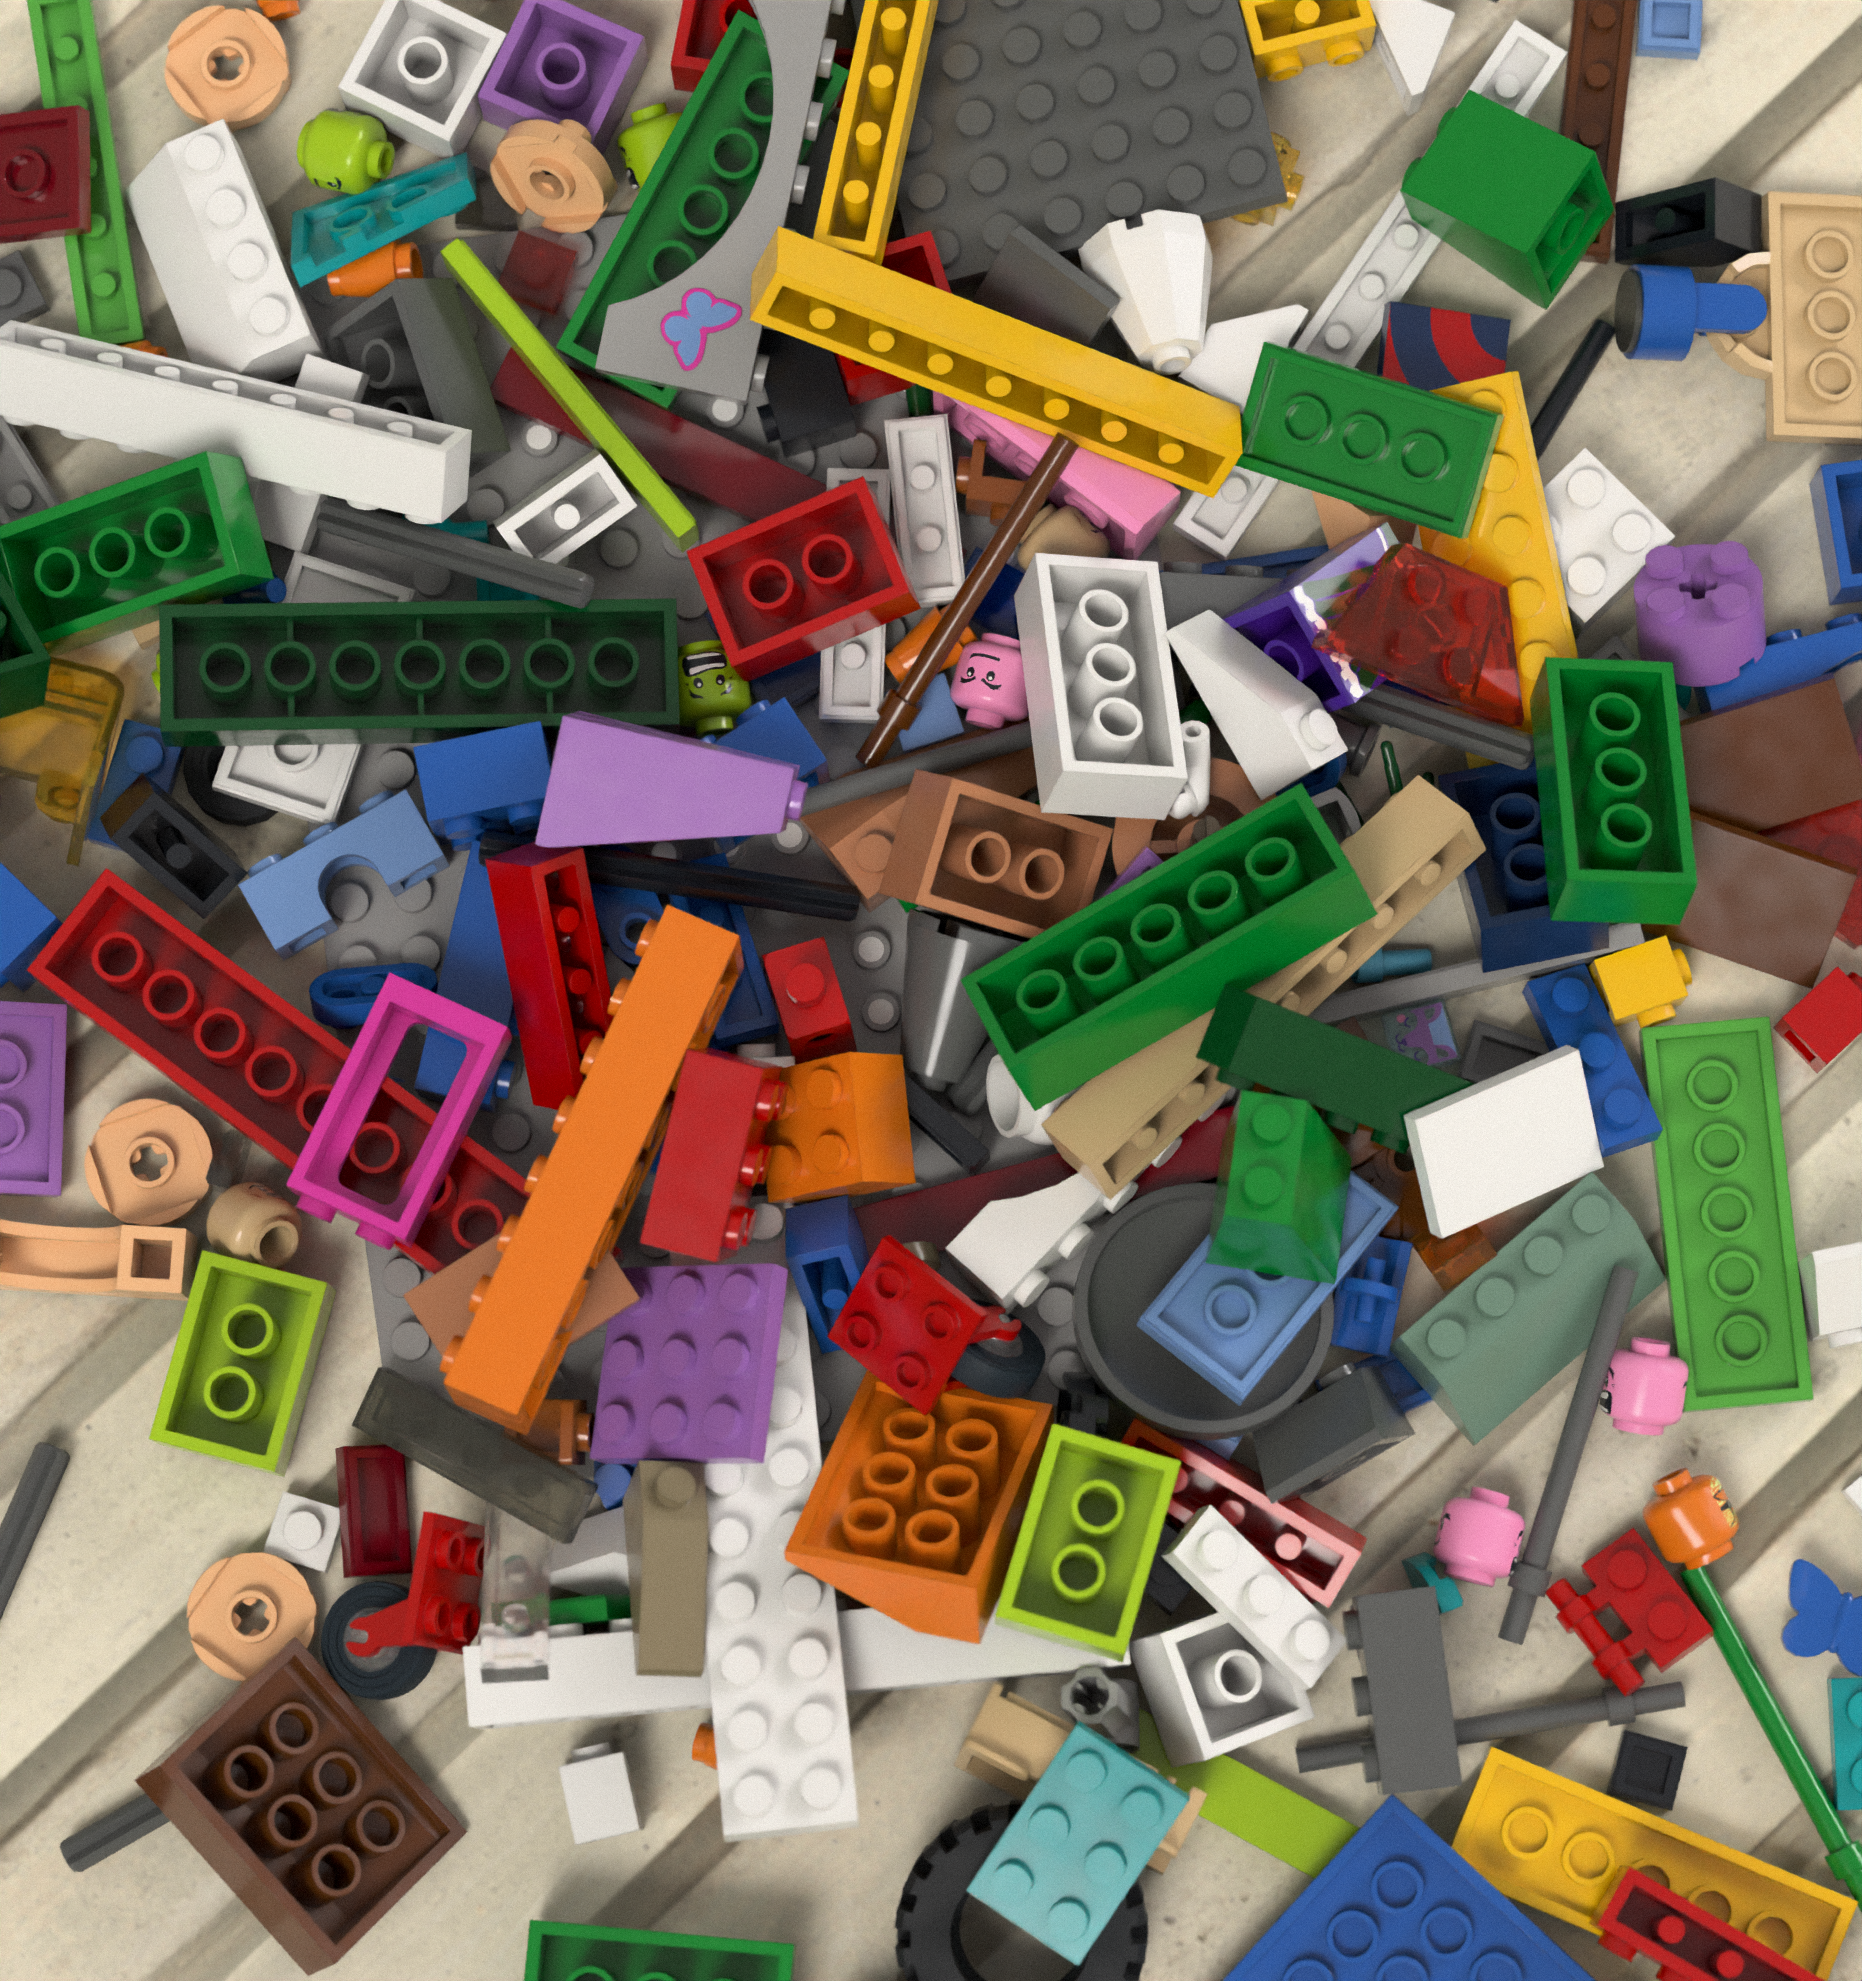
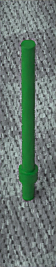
M1702 1566L1692 1570L1687 1569L1681 1572L1679 1575L1699 1612L1713 1628V1638L1824 1842L1829 1852L1824 1857L1837 1881L1841 1879L1845 1881L1854 1900L1858 1901L1857 1906L1862 1913V1844L1860 1840L1852 1841L1705 1567Z

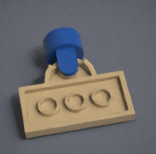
M1768 191L1761 198L1762 252L1748 253L1731 263L1719 275L1715 283L1695 282L1691 269L1685 266L1633 264L1623 273L1616 294L1614 328L1617 346L1627 359L1683 361L1690 351L1694 333H1698L1699 336H1707L1709 343L1724 363L1741 375L1765 380L1766 441L1862 445V196Z

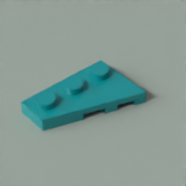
M464 152L372 184L366 191L360 194L346 193L292 212L291 268L299 286L302 287L440 217L458 213L468 203L476 200V172L468 153Z

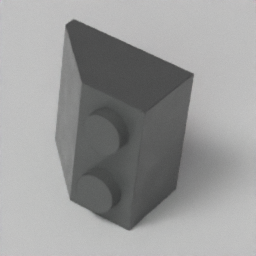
M1349 1362L1336 1368L1319 1379L1323 1388L1322 1391L1305 1401L1300 1399L1283 1416L1271 1424L1252 1432L1265 1493L1271 1504L1308 1497L1416 1434L1378 1366L1362 1367L1357 1370L1354 1363Z

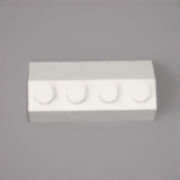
M224 119L165 143L125 189L124 193L191 362L276 383L300 373L306 354L327 360L242 149Z

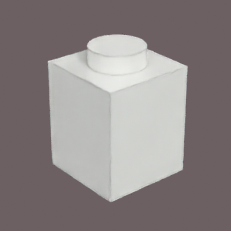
M609 1743L571 1751L573 1763L559 1766L558 1768L575 1845L644 1830L627 1753L611 1754Z

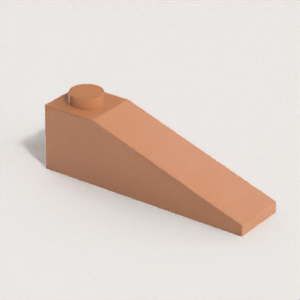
M1029 715L1020 721H1004L1002 729L1030 721ZM981 728L884 760L880 766L985 735L995 730ZM1033 747L941 774L1022 800L1038 789ZM865 766V767H862V768H859V769H856V770H853V771L844 773V774L841 775L839 778L846 777V776H849V775H852V774H856V773H859V772H862V771H866V770H869V769H871V768ZM911 784L800 817L799 820L847 885L858 889L860 892V902L869 913L891 898L878 892Z

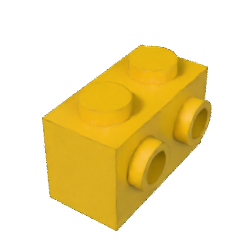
M1238 0L1257 79L1267 76L1268 80L1272 82L1284 81L1301 74L1306 66L1326 61L1332 67L1348 65L1361 59L1364 56V52L1371 50L1376 23L1369 0Z

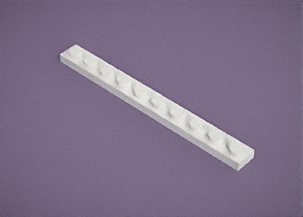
M1515 20L1468 90L1527 118L1565 62L1568 52ZM1400 190L1299 337L1293 349L1358 368L1381 334L1384 304L1390 301L1402 303L1443 240L1411 219ZM1234 465L1214 498L1194 492L1173 523V530L1217 559L1226 561L1281 480Z

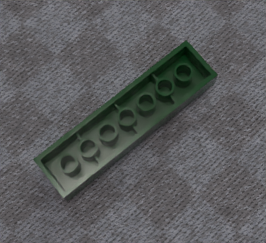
M676 598L591 599L588 606L581 609L553 600L159 605L160 732L165 747L434 743L541 721L548 741H558L562 717L577 711L678 735L680 719Z

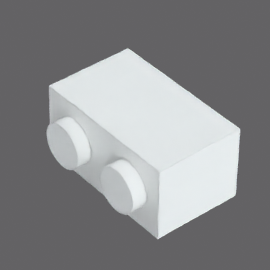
M595 448L492 522L513 552L557 564L637 507V504L603 456Z

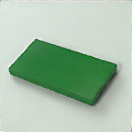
M1264 341L1241 420L1243 453L1235 466L1461 539L1468 538L1504 414L1284 345Z

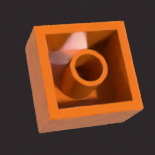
M846 1052L782 1068L779 1081L788 1083L785 1105L779 1121L770 1120L764 1141L765 1145L773 1147L772 1159L766 1177L768 1202L813 1203L848 1195L851 1198L916 1183L902 1055Z

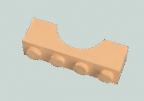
M0 1219V1290L188 1301L195 1276L198 1237L185 1228L120 1225L107 1228H78L28 1224Z

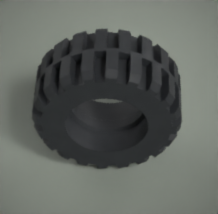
M1026 1799L1011 1800L1010 1804L994 1807L990 1803L973 1809L972 1814L959 1821L955 1819L944 1827L939 1835L929 1845H926L917 1858L903 1887L894 1927L897 1928L895 1952L898 1968H903L907 1981H987L972 1967L961 1943V1914L968 1897L971 1895L966 1890ZM1137 1877L1079 1966L1074 1964L1072 1969L1059 1981H1139L1142 1967L1145 1963L1148 1943V1913H1146L1144 1891L1139 1877Z

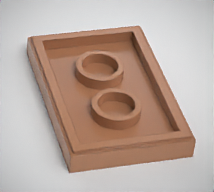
M501 1233L403 1294L442 1358L452 1338L456 1334L465 1337L475 1313L468 1311V1306L474 1289L483 1274L493 1277L503 1256V1253L496 1251ZM609 1249L596 1270L587 1267L583 1279L589 1281V1285L574 1322L568 1330L562 1327L558 1329L556 1335L573 1331L567 1344L569 1346L641 1301Z

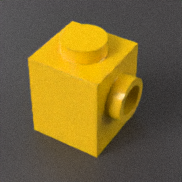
M1666 935L1595 959L1588 968L1615 1028L1636 1020L1640 1029L1653 1027L1677 1017L1674 1007L1680 1006L1687 998L1686 986L1692 984L1691 971L1684 953L1680 948L1672 950Z

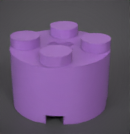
M1724 541L1716 545L1694 544L1681 547L1662 545L1647 553L1645 558L1646 565L1638 573L1633 590L1638 649L1641 660L1673 662L1675 683L1694 687L1712 686L1729 682L1740 676L1739 667L1753 657L1756 664L1763 656L1766 647L1764 592L1761 572L1757 565L1749 558L1747 548L1735 541Z

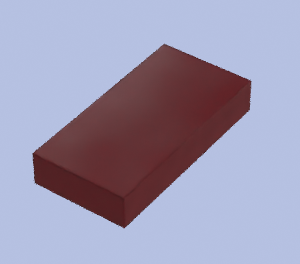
M404 1444L342 1446L336 1448L343 1577L357 1578L411 1574L412 1558Z

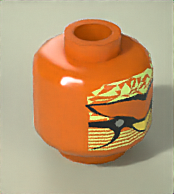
M1682 1468L1660 1478L1652 1484L1657 1495L1648 1500L1643 1508L1642 1516L1665 1560L1671 1563L1684 1562L1686 1568L1692 1570L1721 1558L1734 1548L1730 1539L1735 1536L1739 1529V1519L1716 1477L1708 1474L1691 1477L1688 1469Z

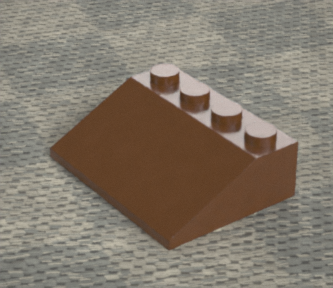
M296 1637L286 1643L181 1735L134 1780L307 1976L335 1965L467 1833L465 1828Z

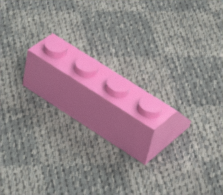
M933 391L934 415L947 414L948 427L972 445L974 439L987 440L986 455L1018 480L1027 481L1054 437ZM1078 447L1046 501L1054 504L1057 509L1068 505L1078 508L1091 523L1107 536L1110 541L1111 550L1125 560H1137L1178 509L1181 491L1175 488L1176 484Z

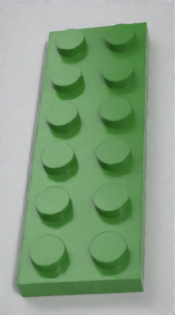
M1768 1016L1641 1028L1639 1031L1645 1092L1663 1129L1658 1140L1651 1142L1674 1353L1676 1357L1686 1362L1689 1367L1683 1413L1810 1402L1814 1397L1770 1018Z

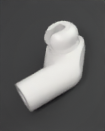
M1187 721L1181 724L1188 780L1169 811V814L1176 819H1183L1189 814L1197 817L1209 804L1211 768L1210 730L1207 725L1200 721Z

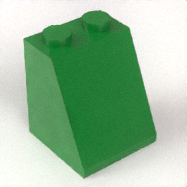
M1468 90L1457 107L1450 108L1444 114L1438 125L1435 140L1423 157L1416 158L1409 165L1404 174L1402 188L1400 189L1412 220L1545 310L1548 309L1615 210L1595 151L1471 90Z
M1241 1090L1222 1141L1205 1263L1335 1284L1352 1157L1308 1101Z

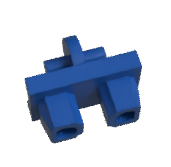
M1377 1236L1335 1288L1333 1297L1334 1325L1330 1346L1382 1358L1388 1357L1413 1243Z

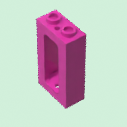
M389 972L286 1183V1186L294 1194L300 1196L296 1207L328 1223H332L336 1213L359 1223L355 1234L390 1251L395 1241L411 1248L513 1038L509 1028ZM423 1024L463 1042L467 1047V1054L397 1199L389 1205H383L343 1187L339 1181V1174L408 1031L414 1025Z

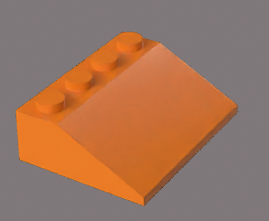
M867 1370L784 1550L785 1560L915 1632L980 1644L1004 1587L1052 1423L1054 1424L1053 1404L1021 1398H998L973 1389L960 1388L942 1393L933 1411L925 1416Z

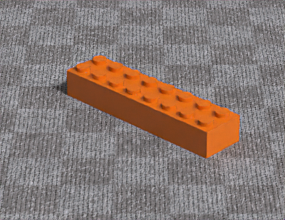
M669 905L666 906L659 922L649 919L645 925L635 950V955L642 958L633 979L629 980L623 977L619 981L608 1007V1014L614 1016L611 1026L604 1039L598 1036L592 1039L582 1060L580 1072L587 1076L577 1098L570 1095L566 1096L555 1117L552 1131L559 1134L552 1152L549 1158L540 1154L535 1160L524 1187V1191L531 1193V1196L522 1216L519 1217L512 1214L508 1218L496 1246V1251L503 1253L500 1263L493 1277L483 1274L468 1306V1311L475 1313L465 1337L456 1334L452 1338L441 1361L440 1371L447 1374L443 1384L456 1405L526 1436L569 1346L567 1344L574 1330L557 1334L559 1327L568 1330L581 1308L589 1285V1281L583 1279L587 1267L596 1270L608 1249L612 1253L666 1137L686 1050L707 1048L744 969L739 935Z

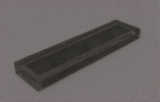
M378 1367L352 1423V1426L562 1544L573 1542L599 1484L565 1465H560L556 1460L389 1367Z

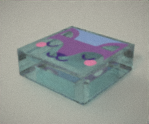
M1444 998L1381 1016L1382 1026L1390 1050L1435 1068H1441L1461 1061L1462 1058Z

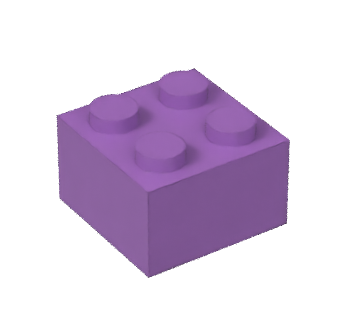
M524 0L477 96L484 121L508 130L511 125L526 120H546L556 124L564 119L574 120L586 127L591 134V144L603 156L649 61L645 38L643 35L562 0Z

